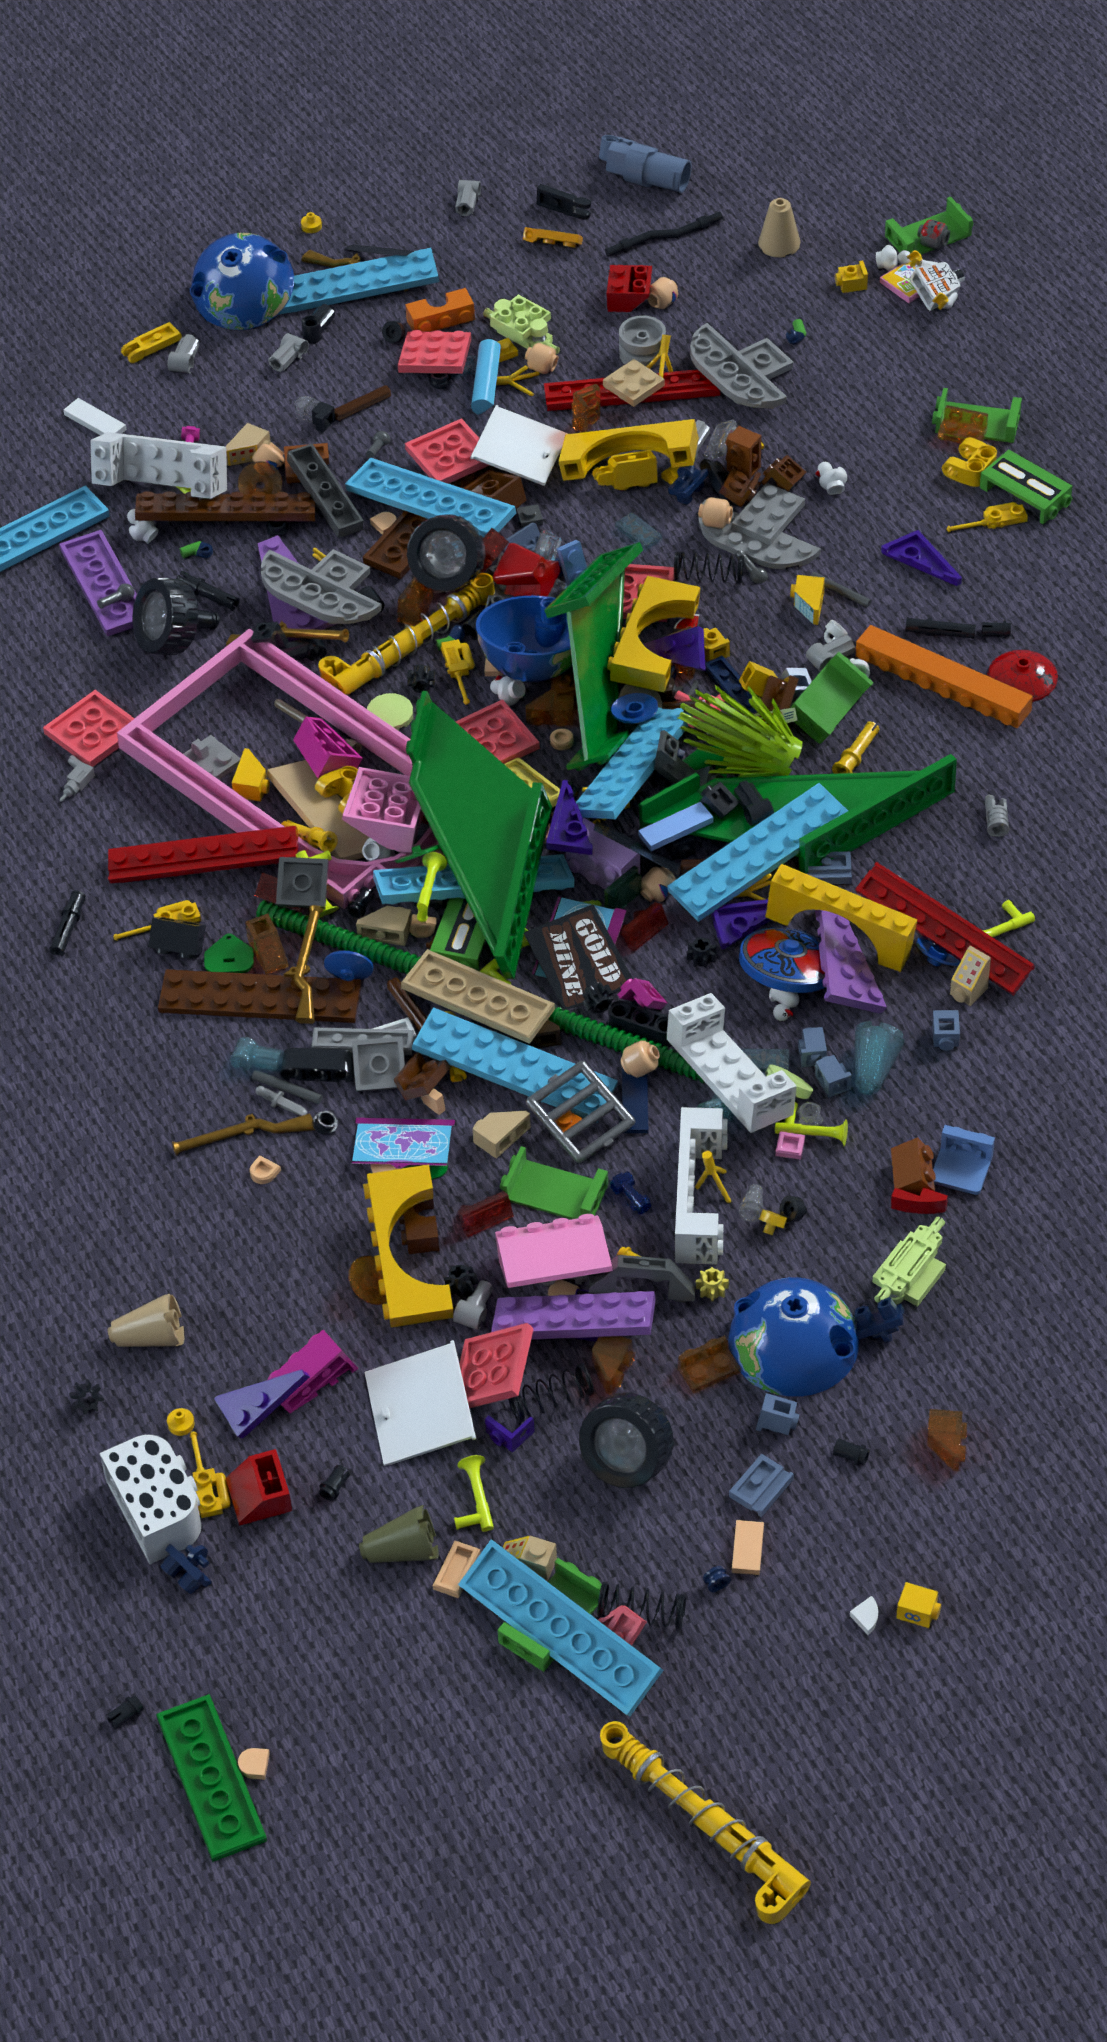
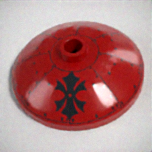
M1013 650L1001 654L992 661L987 676L1032 695V702L1048 696L1055 689L1058 679L1054 664L1045 656L1029 650Z

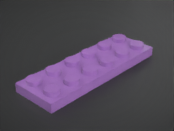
M102 530L60 543V550L106 636L133 628L132 614L137 596L136 592L130 601L124 602L119 600L102 609L97 605L98 600L117 592V588L121 584L126 583L132 586Z
M654 1291L497 1298L491 1332L528 1323L534 1328L531 1339L651 1335L656 1300Z

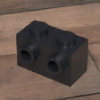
M160 916L152 918L148 947L156 948V953L170 954V951L178 952L179 957L193 959L194 955L202 953L206 925Z

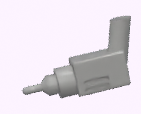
M71 755L68 763L74 769L67 776V783L63 790L64 795L60 798V802L66 797L75 796L78 791H82L95 776L94 768L81 762L74 755Z

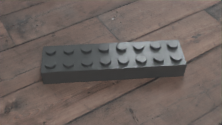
M309 444L288 451L287 462L306 491L310 493L311 498L315 501L316 506L337 538L363 530L364 520L314 445Z

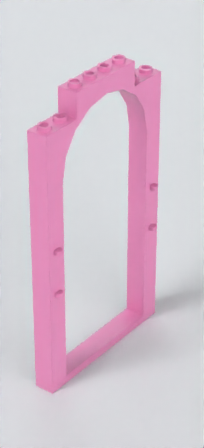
M251 629L240 635L117 732L118 744L121 750L235 832L284 827L152 733L237 664L243 662L404 775L410 776L412 770V761L406 753V744L410 740L407 736L270 642L253 643L251 638L254 631ZM431 827L428 828L413 847L420 845L422 850L438 844ZM298 837V852L306 850L308 857L323 853ZM441 848L432 851L444 856ZM413 852L399 853L393 857L368 862L337 859L331 856L332 860L329 861L326 897L345 909L349 902L354 900L360 893L361 888L372 889L375 886L373 870L424 866L422 862L424 855L401 863H396L395 860Z

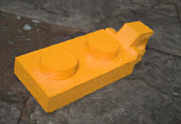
M525 227L523 233V240L532 243L543 239V243L555 245V241L563 242V246L575 248L576 244L581 245L583 237L578 234Z

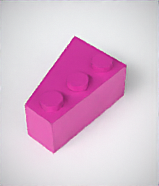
M305 717L293 739L317 778L344 766L358 768L363 759L322 718Z
M322 1330L319 1334L312 1336L299 1352L292 1354L288 1362L279 1370L272 1372L268 1380L301 1369L309 1374L310 1378L281 1403L289 1413H292L318 1396L317 1390L328 1383L331 1386L339 1382L337 1377L348 1370L353 1373L358 1368L330 1336Z

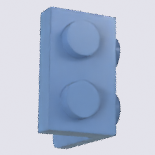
M944 1125L941 1148L933 1168L936 1176L934 1184L974 1195L980 1194L993 1157L995 1137Z

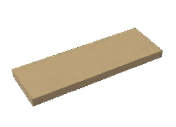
M306 760L267 770L266 776L309 828L320 827L324 831H332L337 835V846L330 852L333 857L344 860L365 858L362 848L369 837L342 820L343 814L338 810L341 798L337 794L324 798L315 790V784L319 778L316 777Z
M428 949L401 982V988L529 1044L555 1010V1003Z

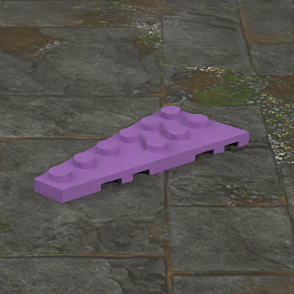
M278 535L258 543L261 563L269 550L298 563ZM267 590L273 622L280 624L282 620L288 628L324 630L336 625L318 619L276 598ZM287 638V639H288V642H291V641L299 640V639H301V638Z
M815 910L816 920L820 922L817 933L821 937L819 952L821 969L825 972L823 986L827 988V992L824 995L825 1001L882 1013L887 1006L875 982L874 975L866 962V957L862 953L858 940L852 931L849 920L832 912Z

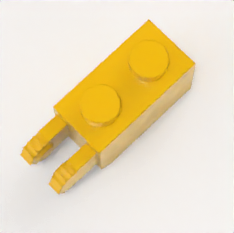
M651 450L613 455L609 458L607 466L593 469L592 475L599 485H612L617 490H627L632 486L647 487L651 483H658L657 458Z

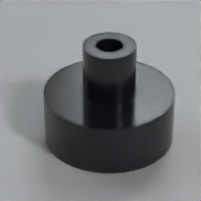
M389 321L384 324L382 335L387 342H399L405 335V329L399 321Z
M786 1196L780 1203L779 1211L780 1215L787 1218L786 1222H799L807 1213V1207L800 1197Z

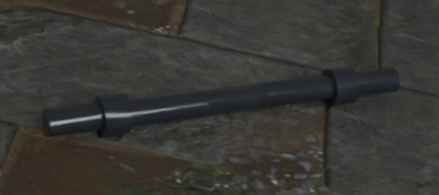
M719 211L707 217L704 215L696 218L695 222L678 229L650 230L633 238L620 240L618 244L606 248L605 253L609 257L621 251H629L633 246L650 239L680 237L699 228L701 230L709 227V224L723 219V216Z

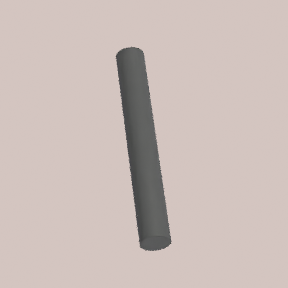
M816 572L811 574L813 577L825 578L824 587L866 608L872 602L871 599Z
M255 1070L252 1074L253 1080L318 1105L323 1099V1095L261 1071Z

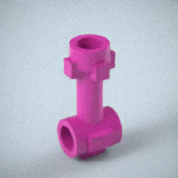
M194 426L182 427L181 440L192 443L199 441L200 428Z

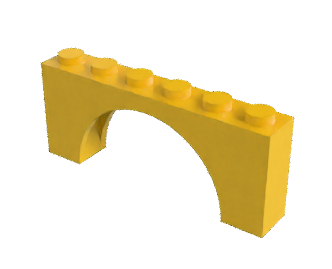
M695 419L566 434L559 458L563 481L585 478L587 472L601 460L618 453L633 450L660 452L670 459L672 468L694 465L699 439Z
M647 576L644 584L639 585L638 599L634 598L632 613L627 614L626 628L622 627L620 642L615 643L614 657L610 656L607 670L610 671V681L664 692L670 679L671 660L660 657L648 650L642 644L638 635L645 627L662 619L675 617L693 619L699 606L700 587Z
M781 864L771 880L766 918L788 926L794 915L801 911L823 910L832 912L854 923L870 938L877 951L879 965L901 972L911 953L917 919Z
M429 1165L367 1174L368 1183L363 1184L365 1199H370L371 1207L367 1208L369 1223H374L375 1231H371L372 1246L378 1247L379 1255H375L374 1258L376 1271H382L383 1279L378 1280L380 1296L386 1295L387 1301L386 1304H382L384 1320L389 1319L391 1327L453 1318V1305L449 1285L427 1284L412 1278L395 1262L389 1247L391 1232L402 1214L422 1201L433 1199V1186Z

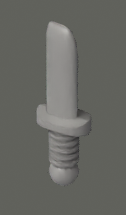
M263 1086L256 1088L257 1095L272 1102L271 1107L279 1106L299 1116L307 1114L305 1108L284 1098V1092L279 1091L277 1094L267 1088L265 1089Z

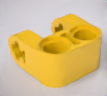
M968 437L958 448L961 456L968 459V461L950 457L942 465V472L946 477L957 482L978 487L980 486L981 472L997 459V450L995 447L982 441Z
M344 766L326 773L316 782L315 790L324 798L335 794L340 795L343 799L339 803L338 810L343 814L358 769L352 766Z

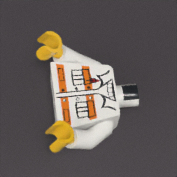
M914 250L906 256L907 259L911 260L910 267H916L910 282L929 311L937 307L939 310L942 308L950 309L958 297L957 292L960 288V282L965 280L963 271L958 269L952 272L946 262L937 263L923 260L921 254Z

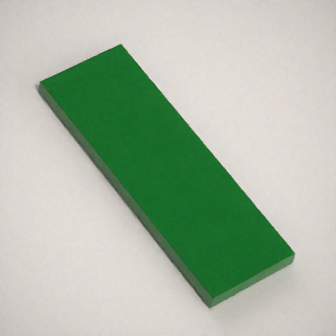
M210 1694L157 1713V1720L212 1862L266 1842V1834Z

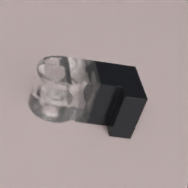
M301 396L295 400L297 419L315 424L317 431L324 433L336 420L334 406L308 396Z

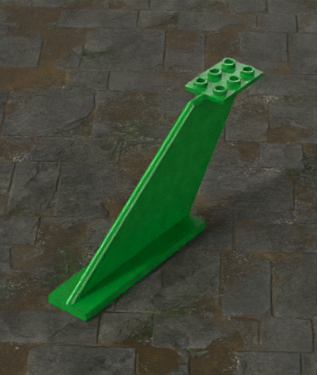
M640 542L600 554L544 610L547 618L564 613L567 614L583 746L566 765L567 770L575 768L576 771H580L589 767V764L597 762V765H601L610 761V757L617 752V749L622 746L629 736L628 730L617 733L618 720L613 717L611 707L619 698L620 683L610 681V671L607 670L610 656L614 657L615 643L620 642L619 637L623 623L625 568L643 551Z
M422 691L421 698L416 702V719L412 720L411 739L406 744V753L412 761L409 785L504 978L514 979L552 805L542 783L533 782L532 788L434 704L428 691Z
M949 754L930 766L917 771L714 778L701 786L700 776L694 773L639 804L640 829H643L697 804L702 799L700 793L709 785L714 787L719 782L733 795L734 789L740 782L747 780L749 783H753L762 798L769 799L774 813L820 783L848 811L799 838V853L796 856L799 857V871L802 872L803 870V873L806 874L808 873L809 866H822V859L829 853L851 852L954 793L957 759L952 754ZM740 803L723 819H720L707 804H704L713 816V823L689 835L731 843L756 825L750 826L747 823Z

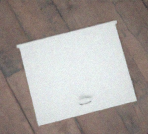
M496 405L470 459L481 461L545 486L562 449L564 437L568 433Z
M453 1340L450 1341V1344L365 1372L384 1466L420 1456L471 1438L472 1440L476 1439Z

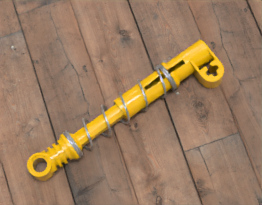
M480 573L468 587H465L458 593L449 594L446 597L445 606L437 602L438 611L429 617L421 613L422 622L416 626L405 624V629L395 636L389 635V640L377 648L373 646V651H365L361 655V659L351 666L336 656L322 658L318 664L321 678L348 696L371 679L382 677L387 668L398 666L402 658L406 655H414L417 648L422 644H430L435 631L441 634L446 633L451 620L456 623L462 622L470 615L471 610H474L479 605H486L488 595H494L495 593L492 576L487 573ZM448 623L447 629L445 631H437L438 629H440ZM432 634L431 640L424 643L423 640Z
M612 1721L602 1727L600 1739L605 1755L611 1759H616L628 1770L630 1769L633 1778L640 1785L648 1781L652 1782L648 1792H651L655 1786L673 1800L668 1808H672L675 1802L693 1816L689 1825L694 1823L711 1837L710 1842L714 1840L731 1854L730 1859L735 1857L739 1860L744 1871L755 1873L761 1878L765 1884L759 1889L755 1897L758 1917L768 1924H775L783 1920L807 1893L811 1881L772 1850V1845L764 1837H756L747 1830L743 1820H735L725 1812V1806L722 1803H714L711 1799L704 1801L705 1793L701 1786L688 1788L684 1785V1772L681 1769L667 1771L664 1768L663 1755L656 1750L646 1749V1746L628 1732L624 1724ZM614 1737H619L622 1739L619 1743L612 1744L609 1742ZM671 1772H680L682 1774V1782L673 1776ZM699 1788L703 1794L702 1798L695 1794L691 1789ZM774 1890L778 1892L786 1900L782 1899L779 1895L776 1898H774Z

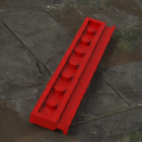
M699 370L663 373L665 386L640 403L720 396V390ZM605 378L544 383L547 411L629 403L603 386V379Z
M295 825L108 849V881L110 883H124L279 863V857L297 858L298 829Z
M875 862V866L871 871L869 870L855 889L859 895L917 919L915 929L917 933L960 961L969 946L991 957L989 980L1013 996L1028 978V974L1034 970L1035 966L1033 963L886 867Z

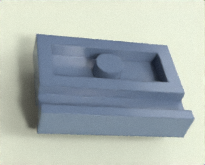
M831 852L822 859V866H809L808 873L806 874L830 884H851L850 852Z
M761 1454L731 1488L729 1497L750 1511L754 1510L762 1518L794 1480V1474L792 1472L788 1473L784 1470V1467Z

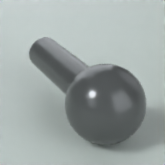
M378 431L373 437L374 443L366 452L367 458H373L382 446L390 442V435L387 432Z
M738 550L734 556L738 559L739 555H744V567L750 573L751 581L754 583H764L768 579L766 570L757 568L742 550Z
M121 584L117 588V592L98 600L97 605L102 609L119 600L124 602L130 601L135 594L134 588L130 584Z

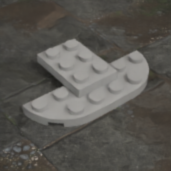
M708 323L701 326L694 333L690 345V357L693 364L736 404L755 408L773 409L786 403L787 396L770 379L793 369L794 362L768 338L737 351Z
M766 483L740 514L733 512L731 523L726 524L722 529L706 527L702 522V518L698 516L702 534L710 543L733 554L738 550H742L752 562L773 569H786V567L796 565L800 567L810 563L821 554V548L782 532L805 506V499L769 483Z
M334 549L312 570L272 550H269L263 557L261 579L265 588L276 598L318 619L327 621L330 624H351L370 620L381 611V603L354 591L370 574V567Z

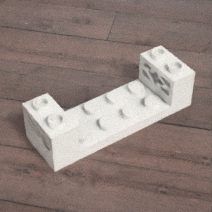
M110 432L91 440L92 484L113 486L123 480L185 487L191 488V496L209 499L227 491L226 447Z
M712 993L669 1010L667 1040L750 1133L794 1114L796 1084L783 1070L765 1076L723 1030L725 1007Z
M681 1107L675 1263L717 1264L718 1255H723V1224H718V1214L693 1213L696 1158H702L703 1152L710 1151L712 1152L713 1159H722V1150H727L728 1119H723V1109Z

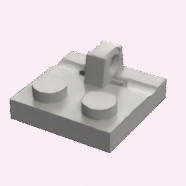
M212 735L202 741L200 739L195 740L191 743L192 748L183 753V755L218 780L236 769L241 759Z
M402 1036L352 1041L356 1092L397 1088L394 1078L405 1066Z

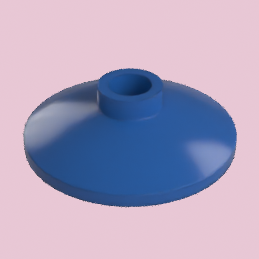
M627 694L618 698L612 704L611 713L620 722L640 723L652 718L657 713L658 702L648 694Z
M923 936L919 937L916 941V945L928 957L927 961L932 965L958 966L961 962Z
M352 951L330 953L324 961V967L331 975L345 981H352L353 979L363 980L373 973L372 962L364 955Z

